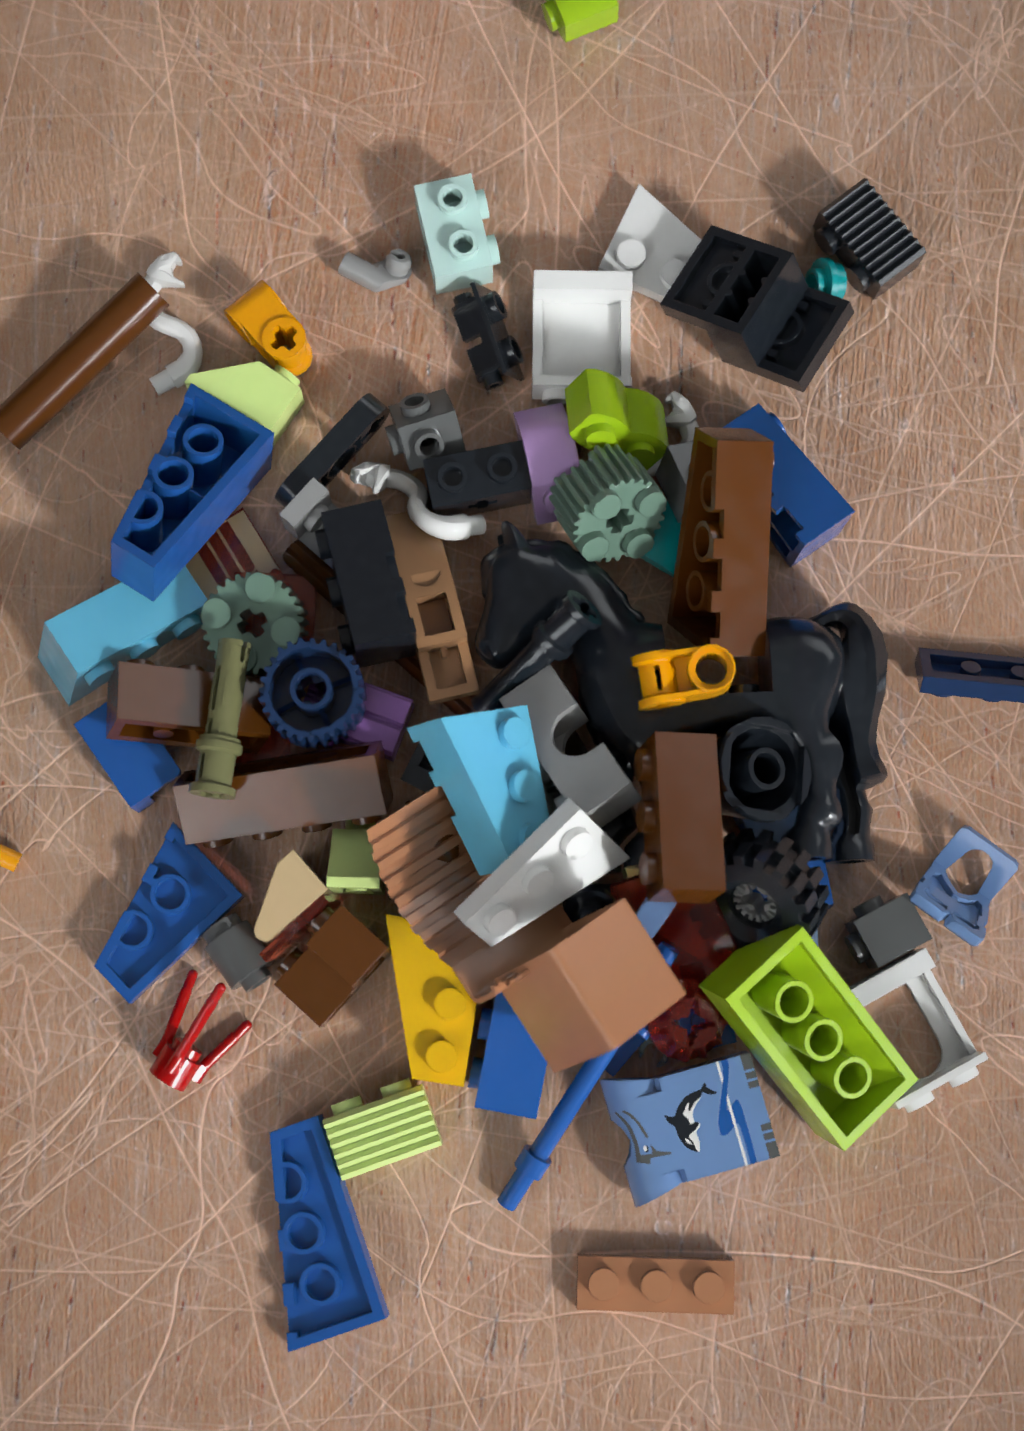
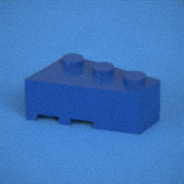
M500 992L495 997L493 1009H482L477 1039L487 1040L484 1058L473 1057L468 1088L478 1089L475 1108L536 1119L547 1062L503 993Z

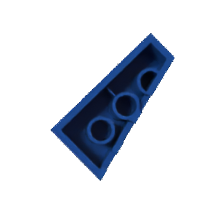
M191 383L184 396V404L179 414L174 416L169 425L167 437L159 453H155L148 466V474L140 490H136L111 539V576L154 602L271 469L274 432Z

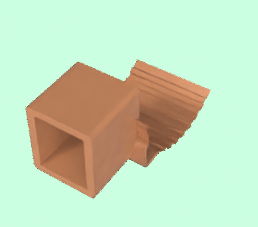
M442 786L435 787L367 830L368 840L374 851L372 856L380 870L378 872L379 876L385 882L388 888L387 893L391 900H394L399 907V913L410 923L412 931L424 940V944L430 950L433 949L439 955V959L453 969L474 1002L478 1004L483 1003L502 992L554 1073L616 1049L686 995L682 985L625 897L573 923L562 906L558 904L492 947L465 926L453 911L491 874L479 875L451 819L455 812ZM453 834L452 837L434 847L441 838ZM459 845V856L449 863L437 859Z

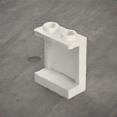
M534 270L532 399H542V403L545 405L562 402L563 406H565V389L585 369H597L608 372L617 377L624 384L625 388H632L631 296L633 291V271Z

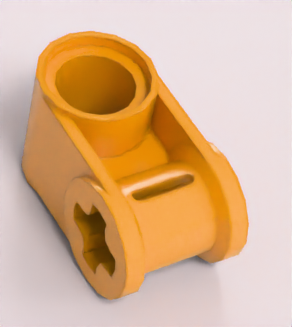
M260 280L223 310L226 318L238 334L249 345L253 346L273 369L276 365H279L290 371L293 375L298 376L310 367L313 359L312 348L307 341L303 326L289 312L273 289L263 280ZM287 344L292 349L288 350L283 345Z
M715 644L678 650H656L631 657L632 666L638 668L643 698L638 701L639 710L641 711L665 709L679 706L686 702L719 697L730 688L735 676L736 664L732 654L726 648ZM714 659L724 667L726 672L725 678L716 684L704 683L697 676V665L701 661ZM655 670L659 671L662 690H658Z

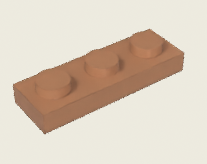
M577 1254V1310L734 1315L735 1261L733 1259Z

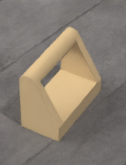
M294 849L277 863L254 927L256 938L269 944L275 939L285 938L289 934H293L298 928L295 930H284L287 927H300L307 919L296 920L297 918L309 916L308 919H310L318 908H308L320 896L334 894Z

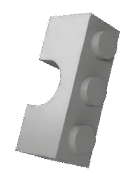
M550 664L499 699L504 708L528 706L542 783L546 785L553 781L561 795L554 799L558 808L570 797L602 828L642 800V797L604 743H601L584 755H565V747L570 735L590 720Z

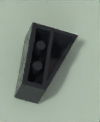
M381 499L321 512L323 529L314 532L321 560L331 558L335 576L326 578L332 608L342 606L346 621L345 625L337 626L342 649H345L348 655H354L355 663L358 664L359 668L415 656L416 627L413 617H409L404 597L406 590L403 579L399 576L394 556L395 550Z

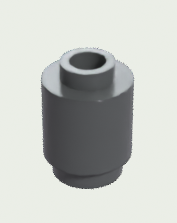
M237 913L224 917L203 933L202 937L208 944L205 947L206 952L232 990L243 987L246 993L250 992L272 976L268 968L275 962L269 951L261 953L266 946L261 940L256 938L254 929L249 921H242Z

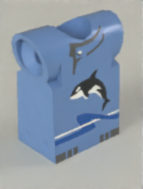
M746 1050L654 1077L599 1079L610 1120L617 1124L630 1139L629 1154L624 1170L635 1207L642 1206L660 1197L682 1182L693 1181L780 1156L751 1054Z

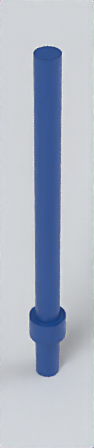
M661 941L657 948L669 967H671L679 951L672 945ZM619 1047L584 1062L533 1144L525 1145L514 1162L517 1169L497 1199L498 1203L505 1209L515 1211L533 1181L541 1180L552 1163L549 1156Z

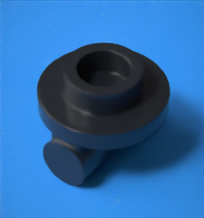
M613 883L588 885L564 900V911L573 923L614 903Z

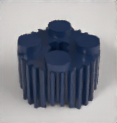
M300 637L295 645L288 641L285 650L281 647L277 648L278 655L276 658H270L272 666L264 667L267 676L260 678L264 687L259 688V693L261 694L259 702L263 707L262 711L275 731H278L283 739L288 738L291 744L305 749L311 747L317 749L319 744H322L324 748H328L331 741L335 745L339 744L341 736L347 739L349 737L347 732L349 730L355 732L356 726L362 722L366 711L364 701H367L366 685L352 655L348 656L345 649L339 651L335 643L329 647L326 640L323 639L319 644H316L314 638H310L309 642H304L302 637ZM311 684H315L318 690L327 688L326 693L321 695L323 699L315 704H312L310 701L302 702L300 700L302 697L307 696L304 688Z

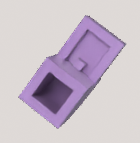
M562 402L513 412L518 441L522 440L532 486L531 500L537 525L558 521L554 514L555 507L549 500V496L552 495L550 487L556 485L553 481L555 477H560L564 472L570 475V468L572 466H579L575 440L569 434L568 416Z

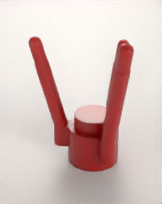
M191 969L186 976L164 1034L152 1052L157 1058L149 1069L160 1081L181 1092L185 1091L191 1080L200 1084L209 1069L252 1028L251 1021L245 1020L201 1062L198 1061L203 1053L193 1044L226 989L224 983H218L183 1039L176 1037L174 1040L198 976L197 971Z

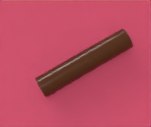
M137 272L0 405V432L14 446L21 450L170 305Z

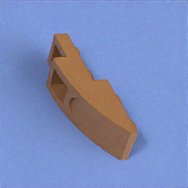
M431 506L427 507L428 510L433 512ZM408 511L385 516L395 550L394 556L399 576L402 577L406 590L404 597L409 617H413L416 627V653L429 705L479 694V687L467 642L468 635L442 539L427 534L418 528L410 519Z

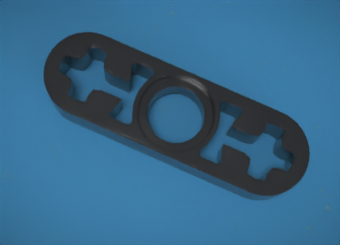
M371 393L364 395L284 480L276 492L275 499L286 507L313 477L326 488L380 429L390 413L389 409Z

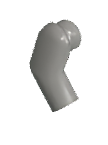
M394 249L386 256L385 260L372 264L348 252L340 263L338 274L372 292H381L404 284L409 279L412 273V258L406 251Z

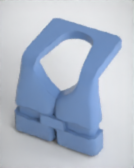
M964 825L937 855L926 873L915 885L909 896L910 902L937 922L944 920V927L969 945L978 946L985 938L987 930L985 926L988 923L990 901L1016 873L1019 863L1015 858L972 827ZM977 849L986 852L990 856L993 865L978 893L973 895L958 893L951 884L946 869L970 850Z

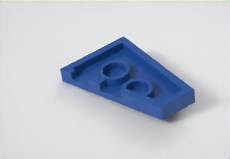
M172 822L164 837L165 841L153 863L149 864L143 875L142 883L127 911L124 910L94 965L129 1004H133L202 938L203 933L208 928L221 920L245 897L196 844L186 845L183 831L174 822Z

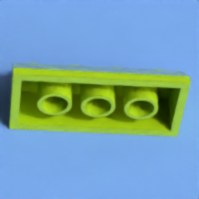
M793 926L737 949L698 985L812 1131L844 1152L919 1080L803 926Z

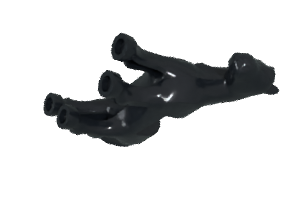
M507 520L502 522V534L497 536L498 546L487 553L480 563L481 589L485 605L475 635V648L477 654L485 663L492 668L503 669L532 640L534 625L539 620H547L563 604L562 597L567 591L574 590L579 592L596 607L603 621L596 630L589 629L572 646L573 652L569 656L576 670L580 704L583 712L590 720L586 723L595 747L604 743L632 784L634 781L635 753L655 731L716 734V737L720 738L732 726L742 720L751 717H772L788 724L795 731L790 734L794 737L799 747L805 746L810 756L812 774L808 795L803 803L798 805L794 826L781 837V840L786 836L795 841L791 849L797 854L805 849L812 856L810 861L825 860L826 864H855L875 861L874 844L870 836L873 808L868 802L865 790L883 783L888 776L887 768L880 758L876 743L878 720L886 693L888 653L883 634L869 614L857 604L842 602L827 608L809 619L801 617H775L767 619L765 656H758L759 685H732L728 689V693H724L716 698L686 702L682 705L665 709L641 711L639 710L638 701L643 698L638 668L632 666L631 657L645 652L666 649L662 624L646 622L642 612L632 608L627 594L619 588L610 575L600 568L595 561H587L579 551L575 550L567 542L561 540L525 539L523 534ZM830 628L839 631L840 637ZM655 670L658 690H662L659 671ZM634 806L601 828L619 847L637 829ZM638 832L624 847V852L630 857V859L624 862V868L639 869L640 856L645 852L644 832ZM622 864L606 874L621 872Z

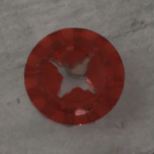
M695 978L680 979L678 981L685 990L686 995L648 1023L650 1037L659 1051L667 1057L685 1063L696 1058L707 1059V1053L714 1046L723 1044L721 1036L725 1026L729 1024L698 986L703 980ZM693 1008L694 1013L705 1019V1022H701L700 1025H693L690 1034H688L687 1029L672 1020L688 1017L690 1009Z

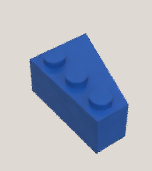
M758 403L722 427L750 428L774 441L775 461L772 470L770 541L790 568L839 535L855 510L789 438L783 424L772 412L767 413Z

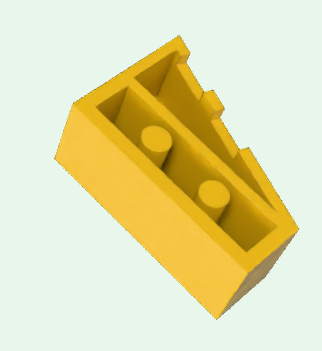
M385 914L411 1078L464 1087L477 1003L471 999L453 969L439 959V955L433 949L430 950L424 944V940L412 931L411 925L406 918Z

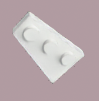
M639 184L599 265L598 271H633V290L661 303L701 242V239Z
M569 797L453 912L465 926L492 947L621 865L630 857Z

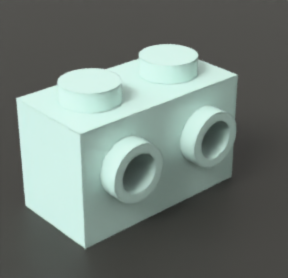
M472 174L414 185L415 205L436 295L469 288L472 282L480 285L493 283V265L500 264V255L495 235L486 236L482 220L489 218L488 203L484 189L475 190Z

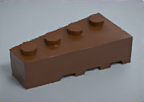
M695 427L667 623L695 646L719 645L726 648L733 657L765 656L772 470L775 461L774 441L750 428Z

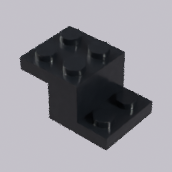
M713 225L710 226L660 303L667 316L705 329L723 362L801 392L806 390L854 314L850 301L808 287L794 253Z

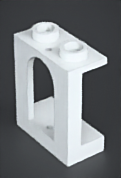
M926 948L914 950L849 986L864 1007L906 983L939 1042L941 1061L937 1069L929 1076L916 1081L890 1107L898 1110L905 1107L907 1113L915 1111L934 1100L935 1097L931 1091L948 1081L953 1088L976 1077L979 1074L976 1066L989 1059L985 1052L975 1049L930 970L936 967Z

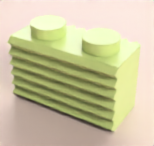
M406 1078L381 1087L380 1091L383 1097L381 1099L363 1105L359 1095L331 1105L333 1116L327 1117L322 1121L342 1181L443 1144L423 1084L412 1087L410 1079Z

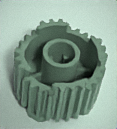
M605 444L603 448L596 445L594 450L587 454L589 456L587 461L580 460L578 467L572 466L570 468V475L564 472L560 477L554 478L553 481L556 485L550 487L552 495L549 496V500L555 507L554 514L577 550L587 561L600 562L603 558L606 562H610L612 558L618 561L622 555L635 559L641 558L654 545V530L661 528L659 521L665 518L662 513L666 511L667 499L644 466L631 453L625 454L617 444L612 448L609 444Z
M246 572L244 578L240 574H236L235 581L227 578L225 580L226 586L218 585L216 587L218 593H210L209 597L211 599H208L203 604L201 619L204 624L201 625V629L207 631V634L203 636V640L210 642L207 649L215 653L214 658L216 660L218 640L220 638H234L251 643L252 647L246 675L252 673L253 675L263 677L266 674L264 667L272 666L270 658H276L278 655L277 648L281 647L285 650L288 641L295 645L298 638L302 637L303 639L304 636H309V632L304 630V627L309 625V621L304 617L309 613L302 607L304 602L297 597L298 594L273 576L260 572L253 574ZM254 614L258 617L266 616L267 623L261 625L265 632L259 637L251 632H246V625L249 624L248 619Z

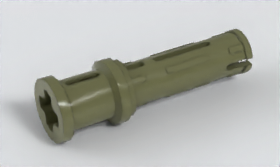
M220 638L218 640L217 660L213 675L205 733L200 734L199 739L196 740L195 749L200 751L195 782H191L188 789L190 794L220 800H232L236 796V790L232 788L236 757L241 756L243 750L241 741L237 739L238 724L245 689L247 665L252 647L251 643L243 642L244 640L234 638Z

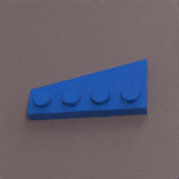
M323 1114L270 1132L275 1201L278 1202L280 1229L278 1230L279 1252L283 1254L285 1282L282 1284L284 1306H287L289 1331L286 1333L288 1352L384 1320L390 1315L345 1180L342 1181L323 1125Z

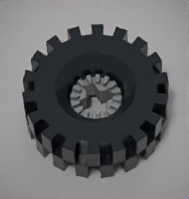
M753 828L742 829L738 836L731 832L723 838L726 891L710 903H695L690 909L693 920L702 919L704 922L698 929L704 938L712 934L717 939L713 947L723 953L727 947L735 952L737 949L796 925L803 926L810 937H813L827 914L829 904L824 902L829 896L828 885H818L824 876L820 866L814 868L808 866L807 863L812 856L805 849L799 854L791 849L795 841L786 836L783 837L780 843L774 841V831L763 829L758 837H755ZM755 887H757V890L760 891V893L753 892L752 890L755 889ZM761 894L768 895V901H764Z

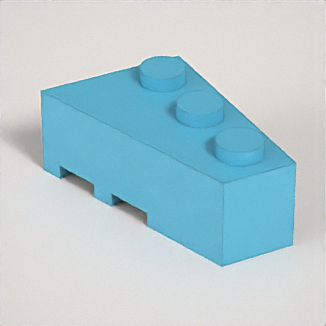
M186 566L154 602L120 582L45 621L38 659L67 704L71 706L108 682L118 661L126 662L130 659H148L173 639L182 640L198 631L201 625H203L201 619L203 604L208 599Z
M527 705L443 717L406 728L413 743L420 742L433 768L429 775L435 787L442 786L455 812L451 819L480 876L492 874L549 818Z

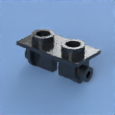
M476 282L470 283L474 296L470 292L457 295L453 299L455 306L452 308V313L463 342L468 343L479 337L482 340L481 344L467 350L477 382L483 383L486 390H491L504 383L502 379L504 375L518 381L524 380L519 365L523 363V354L515 338L511 335L509 336L503 319L507 318V311L501 297L496 291H491Z

